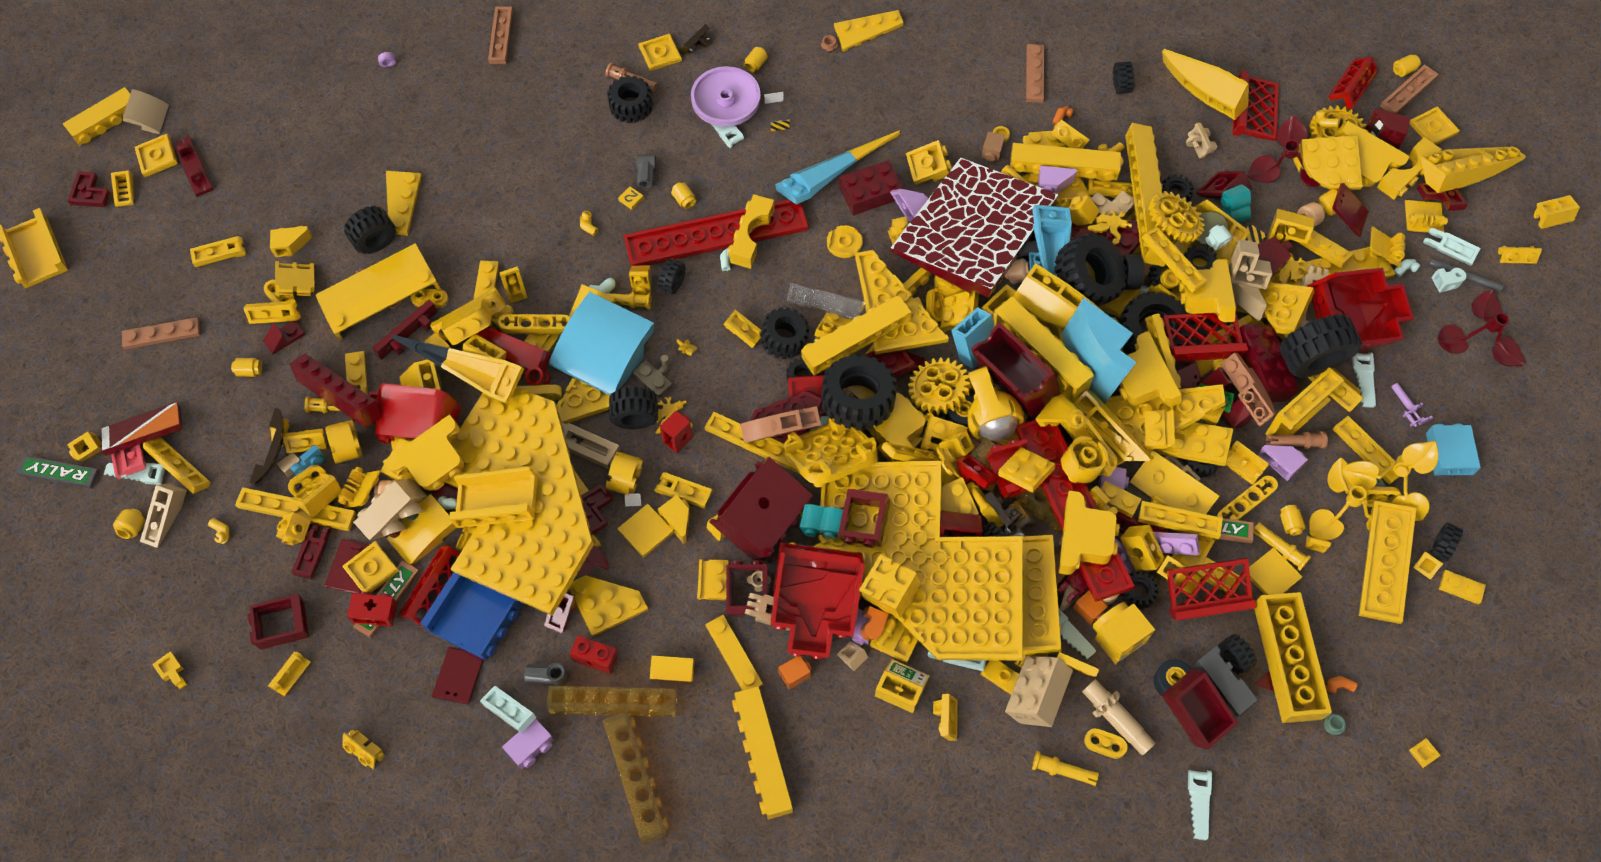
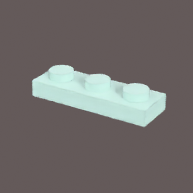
M496 686L480 700L486 708L520 733H523L537 718L533 712Z

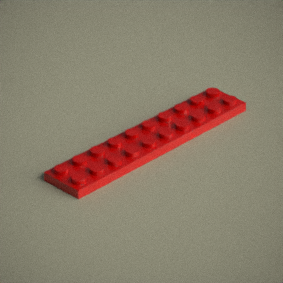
M789 199L774 202V212L769 225H761L753 229L749 235L750 239L753 242L807 231L808 224L801 203L795 204ZM746 209L625 234L623 237L630 266H647L665 262L668 259H679L728 248L735 241V231L739 230L740 219L742 215L746 214Z
M1036 420L1017 425L1015 431L1020 440L1028 439L1029 443L1025 449L1055 463V469L1044 480V484L1041 487L1063 532L1066 499L1069 491L1081 493L1086 501V508L1097 509L1086 484L1071 482L1062 468L1061 457L1068 447L1058 426H1051L1050 424L1040 426ZM1118 550L1116 555L1111 556L1107 564L1080 561L1079 569L1095 602L1133 590L1135 587Z

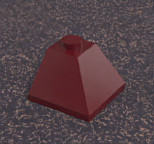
M1220 171L1203 185L1196 194L1199 196L1222 198L1224 191L1239 185H1244L1250 191L1253 188L1245 171Z

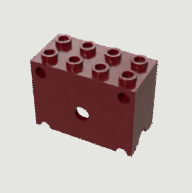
M1000 322L994 327L990 336L985 341H980L971 348L979 368L987 366L993 382L1003 392L1012 395L1032 420L1054 396L1061 394L1054 372Z
M770 456L765 459L764 463L757 462L755 464L756 471L748 472L716 512L718 518L709 521L710 524L752 560L762 559L766 556L769 557L776 549L774 545L777 541L780 542L787 535L786 530L788 527L793 526L798 521V514L801 510H804L805 504H811L809 500L813 496Z

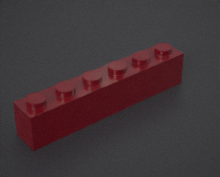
M304 353L289 363L296 381L365 428L381 418L375 399Z

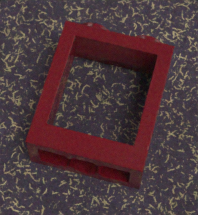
M854 489L847 490L838 532L843 543L848 545L859 543L868 548L881 547L890 505L888 494ZM853 504L880 507L874 534L847 531Z
M731 561V565H726L727 615H747L745 614L746 609L754 611V608L749 606H732V571H762L763 595H768V565L763 564V561H751V564L743 565V561Z
M299 594L249 606L250 613L247 614L250 626H252L250 640L258 649L261 650L309 638L305 603ZM292 608L295 631L264 638L261 615Z

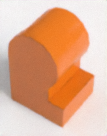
M871 606L864 608L862 616L867 619L860 628L862 638L867 641L879 638L889 614Z

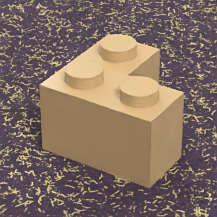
M1123 190L1112 202L1098 192L1091 198L1100 210L1096 217H1099L1103 212H1106L1105 215L1112 216L1111 210L1116 211V216H1119L1120 211H1122V213H1125V216L1120 219L1125 220L1135 209L1134 198Z
M1238 239L1228 266L1231 283L1267 289L1272 276L1271 265L1269 261L1258 260L1260 254L1257 242Z

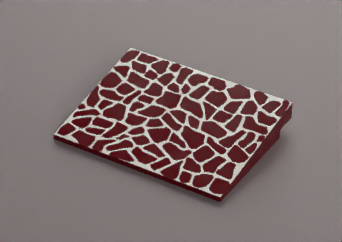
M960 158L895 241L890 251L970 294L974 290L989 298L1034 235L1032 211L1034 205L1054 206L1059 194Z

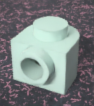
M1216 225L1209 231V236L1205 238L1207 244L1217 251L1229 243L1233 236L1224 225Z

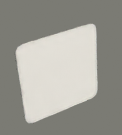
M640 494L625 495V506H641Z

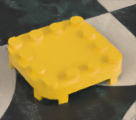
M828 417L829 424L800 436L794 431L788 434V440L783 444L787 461L807 481L813 483L815 487H823L826 483L841 479L869 465L876 464L878 462V453L874 437L868 438L861 430H856V428L852 427L848 429L843 424L838 425L834 422V418L830 419Z

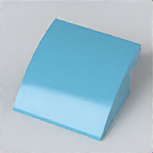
M589 292L564 328L552 353L549 365L611 396L612 392H615L624 385L643 360L644 344L654 333V323Z
M1084 298L1061 333L1065 347L1070 352L1075 353L1084 366L1087 365L1092 370L1094 377L1090 390L1106 403L1136 363V361L1120 351L1133 333Z

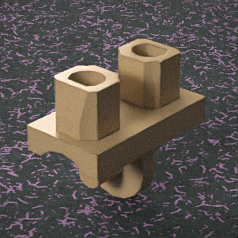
M1196 123L1194 129L1188 133L1189 138L1186 140V144L1188 147H1194L1199 159L1205 158L1207 154L1213 153L1217 149V145L1209 140V129L1203 128L1201 123Z

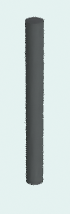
M1432 258L1429 262V266L1437 269L1444 268L1446 272L1456 268ZM1464 271L1466 279L1499 292L1503 290L1504 285Z

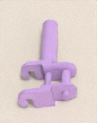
M1398 383L1391 387L1409 410L1404 412L1403 417L1407 416L1411 422L1410 427H1416L1417 424L1422 425L1433 419V416L1420 418L1416 410L1424 404L1414 405ZM1414 413L1418 420L1415 421L1410 414Z

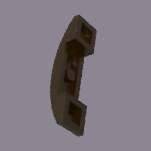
M278 408L274 409L269 427L276 429L264 466L255 464L249 483L256 485L270 472L280 454L283 444L284 419L282 411Z

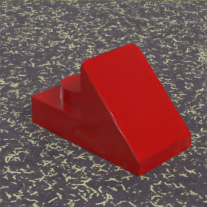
M970 454L956 461L959 475L963 477L966 485L970 482H975L985 489L996 483L999 477Z

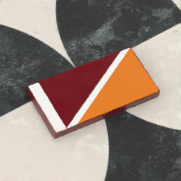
M176 402L101 428L103 454L107 456L181 430L180 405Z

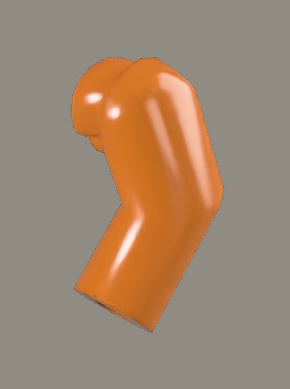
M1069 106L1059 108L1052 124L1055 125L1057 122H1060L1065 116L1072 117L1074 110L1069 108Z
M1336 676L1327 681L1328 684L1325 688L1333 694L1337 692L1338 688H1345L1354 692L1358 683L1343 676Z

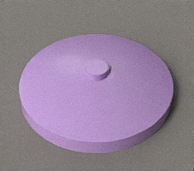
M724 66L706 71L697 78L691 90V102L695 113L705 122L715 126L728 127L741 124L750 119L760 105L761 95L757 81L751 74L736 67Z

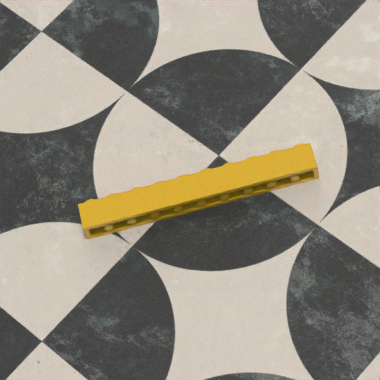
M1131 123L1125 138L1143 263L1164 267V261L1142 239L1145 233L1156 227L1157 222L1151 221L1153 216L1149 215L1150 210H1148V207L1150 206L1149 202L1159 192H1162L1158 159L1156 157L1157 148L1154 144L1155 135L1151 126Z

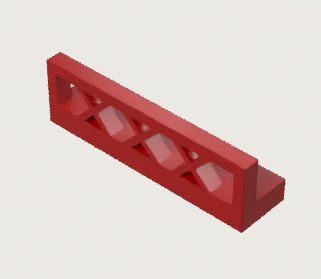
M1374 57L1353 60L1330 93V100L1344 98L1347 109L1354 108L1378 72Z
M440 546L398 615L405 619H411L422 626L420 624L422 620L417 618L415 614L422 607H425L426 613L428 612L430 605L434 603H429L428 593L436 589L438 597L442 591L440 588L445 586V584L439 585L438 577L441 573L446 572L447 579L449 580L452 575L449 559L452 555L458 558L459 552L450 546Z

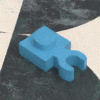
M313 445L300 456L302 461L293 464L290 469L297 476L311 465L320 466L327 458L316 445Z

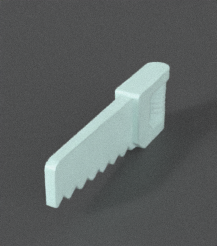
M712 125L729 148H732V145L744 139L743 134L736 126L722 127ZM731 134H735V135H736V136H734V137H732V138H730V139L727 138V137L730 136Z
M1356 353L1352 357L1354 372L1357 374V383H1359L1358 387L1361 390L1360 396L1364 398L1361 401L1364 403L1362 407L1373 408L1376 405L1373 353ZM1359 361H1368L1369 364H1361Z
M113 463L106 465L104 475L108 474L109 476L114 475L116 477ZM145 463L146 469L128 476L126 474L122 475L121 478L140 480L145 484L161 485L166 469L161 464ZM153 469H157L155 479L151 478Z
M1058 608L1059 624L1063 626L1060 632L1062 640H1066L1067 644H1071L1072 648H1076V652H1081V656H1085L1086 660H1088L1095 654V648Z
M1208 770L1207 772L1188 771L1189 795L1192 796L1190 798L1192 802L1190 807L1193 809L1191 814L1194 815L1191 819L1194 821L1192 826L1195 828L1193 830L1195 834L1193 839L1207 840L1209 836V803L1212 771ZM1193 779L1206 781V787L1196 785Z

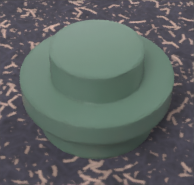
M1330 714L1324 719V728L1332 735H1340L1345 731L1346 723L1340 715Z

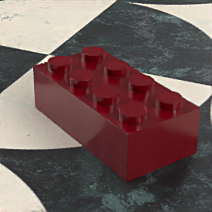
M1242 325L1240 332L1243 343H1247L1248 351L1241 358L1248 368H1253L1266 389L1271 402L1287 401L1299 391V388L1281 354V344L1272 325ZM1231 335V342L1237 343L1236 338Z

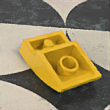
M431 494L418 504L425 512L403 518L401 523L407 529L390 534L387 537L391 545L411 566L443 542L442 539L457 528L449 520V514Z

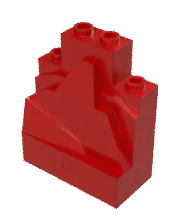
M1383 268L1335 272L1307 285L1314 288V295L1311 300L1317 319L1325 318L1329 315L1334 316L1335 314H1343L1351 318L1362 341L1360 351L1390 345L1403 340L1404 337L1400 325L1414 320L1404 284L1388 285Z
M780 542L770 626H774L775 629L779 630L790 628L787 644L788 653L798 657L804 654L811 655L815 659L829 658L833 634L840 638L854 636L860 598L859 589L862 585L865 565L862 553Z

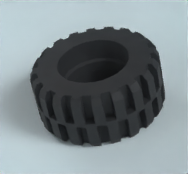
M1095 233L1082 235L1065 244L1059 250L1058 256H1056L1054 273L1057 274V277L1079 291L1098 307L1118 298L1122 291H1124L1125 282L1127 281L1125 273L1127 266L1124 265L1123 261L1125 259L1123 255H1120L1119 248L1115 247L1111 240H1106V237ZM1086 261L1091 265V267L1094 270L1096 282L1090 277L1087 271Z
M1148 292L1147 295L1140 294L1137 296V299L1133 298L1129 301V304L1124 308L1119 322L1133 333L1124 345L1123 350L1125 353L1131 354L1136 352L1134 344H1137V337L1145 333L1140 327L1139 322L1158 313L1161 318L1164 315L1190 314L1186 312L1183 307L1184 304H1181L1180 300H1175L1174 296H1166L1165 293L1161 292L1155 294V292ZM1187 320L1185 323L1194 329V321ZM1169 321L1170 326L1177 331L1180 325L1175 321ZM1183 327L1178 331L1187 339L1191 335ZM1176 336L1173 338L1174 346H1182L1184 344Z
M1335 314L1334 316L1329 315L1325 318L1316 319V321L1309 322L1303 327L1297 328L1296 331L1291 332L1281 342L1280 351L1290 373L1296 377L1303 378L1304 376L1318 375L1329 367L1332 369L1349 361L1351 357H1354L1360 351L1362 341L1351 318L1343 314Z
M857 354L850 355L849 358L846 356L842 357L839 362H833L831 367L827 368L821 391L822 407L830 419L834 418L835 423L838 425L843 424L845 428L850 429L852 427L856 428V430H862V428L871 429L873 425L879 426L893 412L897 393L896 378L893 377L894 374L891 369H887V365L883 362H878L877 358L872 357L871 359L867 355L857 356ZM859 385L870 389L875 395L867 399H856L844 393L843 389Z

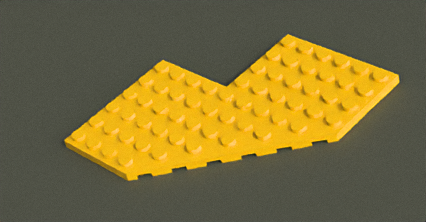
M517 387L509 404L482 393L461 426L458 436L451 442L464 460V467L460 470L461 473L459 475L463 473H481L482 471H499L503 468L531 467L538 476L534 520L477 526L451 570L458 575L553 616L594 546L587 515L582 504L580 489L576 482L577 478L574 467L570 460L568 445L565 441L564 430L559 419L558 408L554 401ZM449 478L444 482L458 488L454 478Z
M942 461L877 462L841 479L826 483L821 487L820 506L844 509L848 489L888 494L890 505L881 547L868 548L859 543L848 545L843 543L840 538L830 540L824 538V535H819V540L828 549L862 553L865 562L862 582L865 581L880 554L917 573L921 584L914 594L913 602L904 611L901 618H896L937 660L1023 661V536L940 537ZM853 504L847 531L874 534L880 507Z

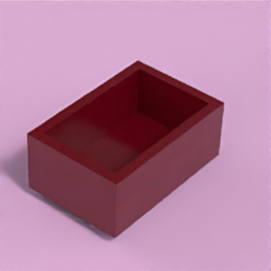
M889 160L840 176L839 189L853 216L895 202L890 192L903 189Z
M1191 669L1161 695L1193 744L1197 747L1209 750L1238 724L1235 716L1206 672Z

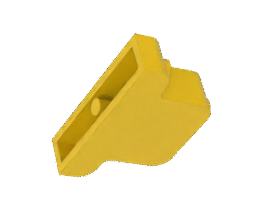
M1346 121L1341 125L1336 134L1337 137L1357 135L1363 187L1373 186L1382 179L1387 169H1399L1406 164L1410 157L1350 121Z
M1227 259L1215 260L1210 269L1198 270L1208 282L1193 293L1182 281H1179V292H1183L1180 295L1181 304L1185 305L1186 312L1190 314L1216 313L1222 322H1235L1236 305Z
M493 288L432 322L430 327L444 341L449 340L452 345H456L491 324L492 315L505 307V301L497 289ZM492 301L495 305L489 306L488 303Z
M1149 331L1140 334L1137 337V344H1134L1136 352L1127 355L1136 363L1120 383L1121 389L1119 391L1123 400L1127 399L1129 404L1133 406L1140 405L1157 397H1160L1162 403H1165L1167 406H1175L1182 403L1181 393Z
M896 393L894 409L890 413V417L885 421L883 420L881 425H873V428L866 430L882 446L884 442L913 447L910 442L922 435L925 418L924 414L917 410L908 398L900 393Z
M448 415L385 459L383 463L391 472L397 475L410 471L418 484L425 490H438L444 485L446 480L461 473L460 470L464 467V460L451 443V440L458 436L460 428L456 421Z
M1069 491L1066 499L1059 573L1067 575L1074 573L1076 568L1079 569L1080 561L1107 564L1111 556L1117 554L1118 543L1114 542L1115 536L1119 534V524H1116L1115 514L1110 511L1086 508L1084 496L1075 491Z

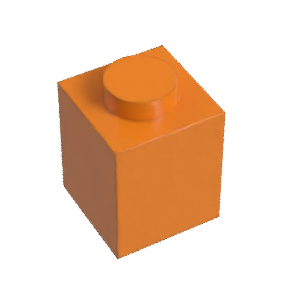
M1090 590L1077 600L1073 607L1090 626L1104 615L1108 608L1102 600L1095 602Z
M797 656L778 667V672L789 690L811 677L810 671L812 668L807 659L803 660L802 657Z

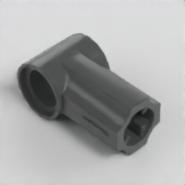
M637 155L638 187H653L656 155Z
M559 663L551 665L527 664L525 667L526 683L552 684L556 687H562L569 679L567 671ZM562 672L559 678H553L555 673Z

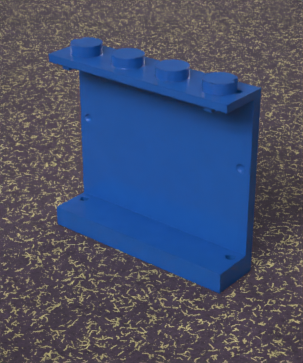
M453 572L420 624L425 630L487 661L496 652L497 644L506 636L509 625L512 621L516 620L519 610L524 603Z

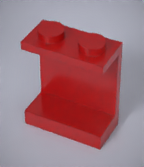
M1015 439L1007 445L997 444L992 446L986 456L992 472L999 476V469L1021 447L1025 449L1029 443L1028 439ZM1001 476L996 481L1003 499L1030 492ZM1044 481L1038 486L1037 489L1041 488V486L1044 484Z

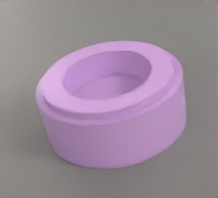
M384 52L378 56V62L382 67L392 66L396 63V58L393 53Z

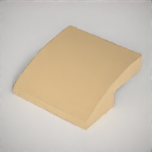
M132 89L123 115V121L140 125L144 131L160 134L169 105L154 96Z

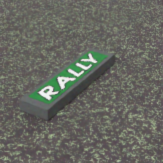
M23 456L16 474L92 489L99 470Z

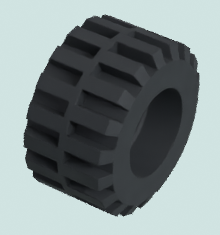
M628 75L625 78L620 77L618 81H613V85L610 84L607 94L612 115L614 114V118H619L621 122L626 120L627 123H631L634 120V123H637L638 119H641V121L645 119L644 115L647 117L650 115L649 111H652L653 106L650 86L646 81L644 82V79ZM628 97H636V99L631 101L624 100Z
M379 206L364 207V209L358 210V212L353 213L348 218L347 223L344 225L346 237L354 249L362 254H372L385 248L391 243V240L395 237L394 234H396L394 223L385 210Z
M780 307L778 311L774 309L771 311V314L768 313L760 331V343L763 344L764 350H769L768 354H774L775 358L778 359L779 356L782 359H787L789 356L791 359L794 358L795 354L798 356L807 342L810 330L809 326H807L808 321L803 319L804 315L802 313L798 314L797 310L794 309L792 311L789 307H786V309ZM786 329L793 334V337H782L776 330Z
M625 387L612 392L611 396H609V420L616 427L623 429H642L654 425L658 421L657 394L650 389L642 387Z

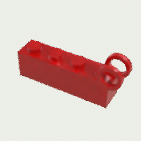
M486 327L476 333V335L505 350L506 359L511 363L526 367L525 379L528 384L540 385L544 380V373L546 374V381L541 385L549 384L550 374L545 369L551 357V352L490 327ZM530 373H532V377H531L532 382L530 381V378H529ZM540 373V379L536 382V375Z

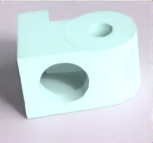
M1442 268L1438 269L1431 278L1440 293L1458 288L1466 279V273L1460 268H1454L1450 272H1446Z

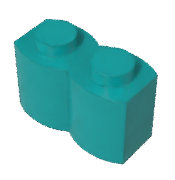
M1239 185L1224 191L1221 198L1222 211L1239 224L1249 221L1251 218L1250 190L1244 185Z
M805 504L800 529L806 536L810 537L824 535V538L830 540L840 538L838 532L843 509Z

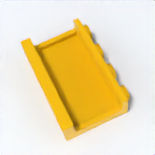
M40 208L33 210L35 218L9 229H4L0 225V241L5 245L2 247L4 253L10 258L8 264L15 271L13 277L17 284H22L25 289L68 271L48 218Z
M1329 367L1276 415L1265 435H1294L1330 402L1331 399L1328 396L1344 382V379Z
M531 467L503 468L499 471H482L481 473L474 474L463 473L462 475L455 476L454 480L458 484L456 512H450L449 520L457 528L534 520L538 476Z

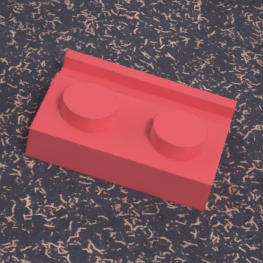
M142 444L111 454L114 473L118 479L122 475L126 474L128 476L146 469Z

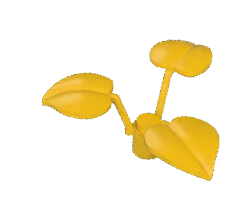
M1434 440L1407 446L1403 450L1402 455L1397 457L1395 464L1391 463L1390 467L1381 474H1378L1379 467L1369 461L1349 463L1342 467V471L1353 486H1361L1368 490L1375 487L1377 479H1381L1394 469L1398 476L1404 477V495L1396 496L1393 504L1416 508L1415 521H1422L1429 511V501L1421 493L1412 492L1408 494V474L1412 468L1420 474L1431 472L1436 467L1438 461L1437 443Z
M1339 458L1332 465L1327 476V482L1334 492L1341 493L1345 491L1348 494L1346 497L1347 502L1336 516L1331 511L1325 509L1315 511L1309 520V533L1312 537L1324 540L1338 538L1344 530L1343 523L1338 519L1349 506L1359 507L1361 504H1363L1365 516L1369 518L1366 525L1370 531L1372 509L1369 514L1367 508L1368 501L1365 499L1367 495L1366 490L1361 486H1353L1348 481L1342 471V467L1348 463L1343 458Z

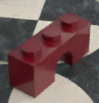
M1217 368L1202 381L1203 384L1208 386L1223 384L1224 391L1231 392V389L1235 386L1223 368ZM1241 399L1232 403L1230 413L1223 411L1226 417L1225 421L1232 428H1242L1254 419Z

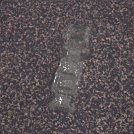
M797 283L790 284L786 300L787 302L825 310L851 319L858 315L862 316L865 306L862 300Z

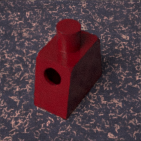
M1270 238L1258 244L1260 254L1258 260L1270 262L1272 270L1270 280L1291 258L1289 251L1293 247L1287 240L1280 243L1276 238Z

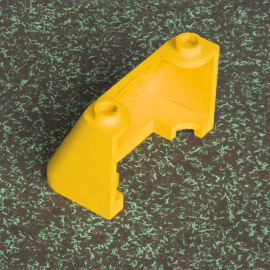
M1054 396L1035 420L1040 426H1047L1048 424L1057 426L1060 423L1073 440L1081 436H1088L1093 438L1092 441L1103 444L1108 453V461L1098 476H1110L1117 467L1116 455L1079 408L1066 396Z

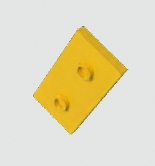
M1152 450L1150 454L1154 459L1152 461H1144L1130 483L1150 497H1160L1169 507L1207 514L1219 498V495Z

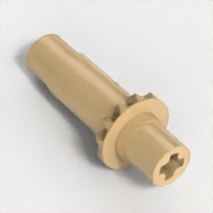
M1095 679L1082 691L1096 708L1092 714L1095 717L1103 715L1141 755H1144L1155 745L1156 742L1144 731V728L1118 702L1120 693L1117 690L1111 694Z

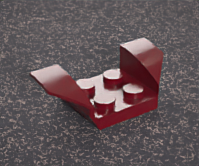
M874 350L865 354L868 358L872 359L874 357L878 359V362L886 364L887 369H891L895 378L912 370L919 372L918 366L925 367L926 361L925 358L906 350L875 355Z

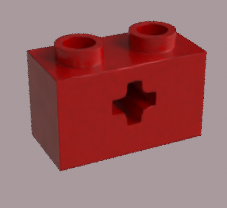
M677 411L660 425L663 443L676 454L693 438L691 420L685 414H680Z
M368 592L352 593L347 618L353 624L393 627L397 602L391 595L381 593L379 596Z
M577 635L570 651L572 661L611 674L619 656L616 648Z

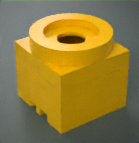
M880 554L859 590L866 601L878 606L879 609L901 618L904 611L912 604L914 594L921 582L916 572Z
M1125 602L1107 611L1092 626L1097 633L1095 640L1115 665L1146 644L1155 631L1154 627L1135 604L1128 606Z

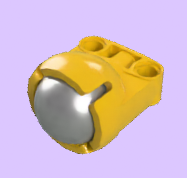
M987 366L969 372L968 375L976 393L968 411V428L970 433L978 440L985 438L986 440L1000 441L1008 438L1015 431L1017 425L1024 423V411L1021 404L1012 395L1000 391L998 387L994 386Z

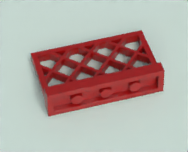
M1242 70L1238 78L1245 80L1248 84L1250 82L1257 86L1253 90L1249 85V96L1252 95L1257 102L1252 103L1248 98V107L1233 120L1232 135L1240 136V134L1275 141L1277 139L1279 83L1249 76V71ZM1265 87L1274 88L1273 93L1270 94ZM1259 90L1265 95V97L1262 99L1256 93ZM1267 99L1273 103V106L1270 108L1264 102ZM1260 104L1265 111L1260 112L1256 105ZM1251 109L1256 116L1252 117L1248 110ZM1268 113L1272 120L1268 121L1264 114ZM1259 118L1264 125L1260 126L1255 120ZM1251 123L1255 130L1247 129V124ZM1268 127L1272 131V135L1267 134L1263 129Z
M1236 312L1235 322H1232L1231 327L1220 321L1216 313L1164 315L1162 317L1165 334L1170 341L1171 355L1174 356L1175 362L1227 359L1233 353H1239L1242 357L1248 351L1247 343H1243ZM1205 319H1211L1216 323L1213 329L1204 323ZM1193 320L1198 326L1194 330L1185 322ZM1169 321H1175L1180 325L1177 331L1170 326ZM1218 325L1227 331L1224 337L1215 331ZM1200 326L1209 332L1206 338L1197 332ZM1182 327L1191 333L1188 339L1178 332ZM1230 333L1234 336L1237 343L1228 341L1226 339L1227 335ZM1211 334L1220 340L1218 344H1213L1208 340ZM1194 335L1202 343L1195 345L1190 341V338ZM1175 336L1184 342L1182 346H1174L1173 338Z
M1248 558L1167 570L1171 604L1169 613L1170 617L1176 621L1256 608V602L1252 598ZM1243 564V572L1239 577L1231 572L1236 565ZM1221 567L1225 570V573L1217 580L1211 574L1216 568ZM1202 570L1206 575L1197 583L1191 577L1196 571ZM1182 573L1186 578L1180 586H1177L1174 583L1173 574ZM1229 574L1237 579L1230 589L1223 584V581ZM1209 577L1217 582L1210 592L1203 587ZM1189 580L1197 585L1190 595L1183 590ZM1240 582L1245 585L1246 594L1237 595L1233 592ZM1220 585L1228 590L1223 598H1217L1213 595ZM1200 589L1208 593L1203 601L1194 599V596ZM1180 592L1188 596L1183 604L1176 605V597Z

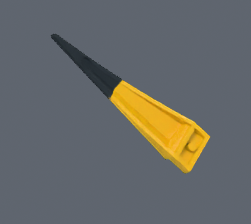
M390 335L391 338L486 395L506 404H509L524 371L523 367L506 360Z

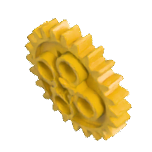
M1338 105L1335 109L1332 106H1329L1328 110L1326 108L1322 109L1326 111L1325 115L1328 118H1339V124L1340 120H1342L1341 125L1346 121H1350L1368 132L1365 129L1367 124H1361L1363 118L1358 119V113L1353 115L1352 109L1347 112L1346 107L1340 110ZM1314 115L1309 124L1310 129L1308 133H1312L1309 138L1335 137L1338 127H1321L1316 122V115Z
M1166 191L1164 193L1159 192L1149 202V215L1153 216L1151 221L1157 222L1155 226L1161 227L1162 232H1167V237L1171 235L1174 240L1178 238L1181 243L1184 240L1186 243H1189V241L1194 242L1195 239L1197 240L1200 237L1205 226L1202 223L1204 219L1199 217L1201 213L1195 211L1197 207H1192V202L1187 203L1186 198L1181 199L1179 194L1174 196L1173 192L1169 194Z
M940 357L939 362H936L933 358L931 364L925 361V367L919 365V372L913 371L914 377H910L911 383L908 384L909 395L912 402L916 404V407H921L922 412L928 409L931 414L935 410L937 415H939L940 411L943 410L947 414V409L950 408L952 411H955L954 406L961 407L960 401L966 402L965 395H970L971 381L967 369H964L962 364L958 365L956 360L951 363L950 358L943 362L942 357Z

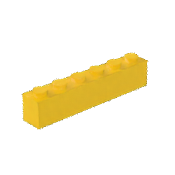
M1013 143L1010 167L1019 173L1028 172L1039 174L1040 166L1077 169L1075 177L1110 181L1118 179L1121 152Z
M899 295L894 298L890 297L880 306L872 307L864 315L856 316L850 323L840 325L834 332L824 334L818 341L805 345L801 350L802 359L812 374L816 375L830 367L833 362H839L840 358L848 357L911 321V311Z
M759 686L735 692V700H732L734 712H739L740 720H737L740 733H745L746 740L742 741L745 753L750 752L752 759L748 761L750 772L756 774L757 781H753L756 794L761 793L763 800L759 802L762 815L766 814L768 820L793 813Z

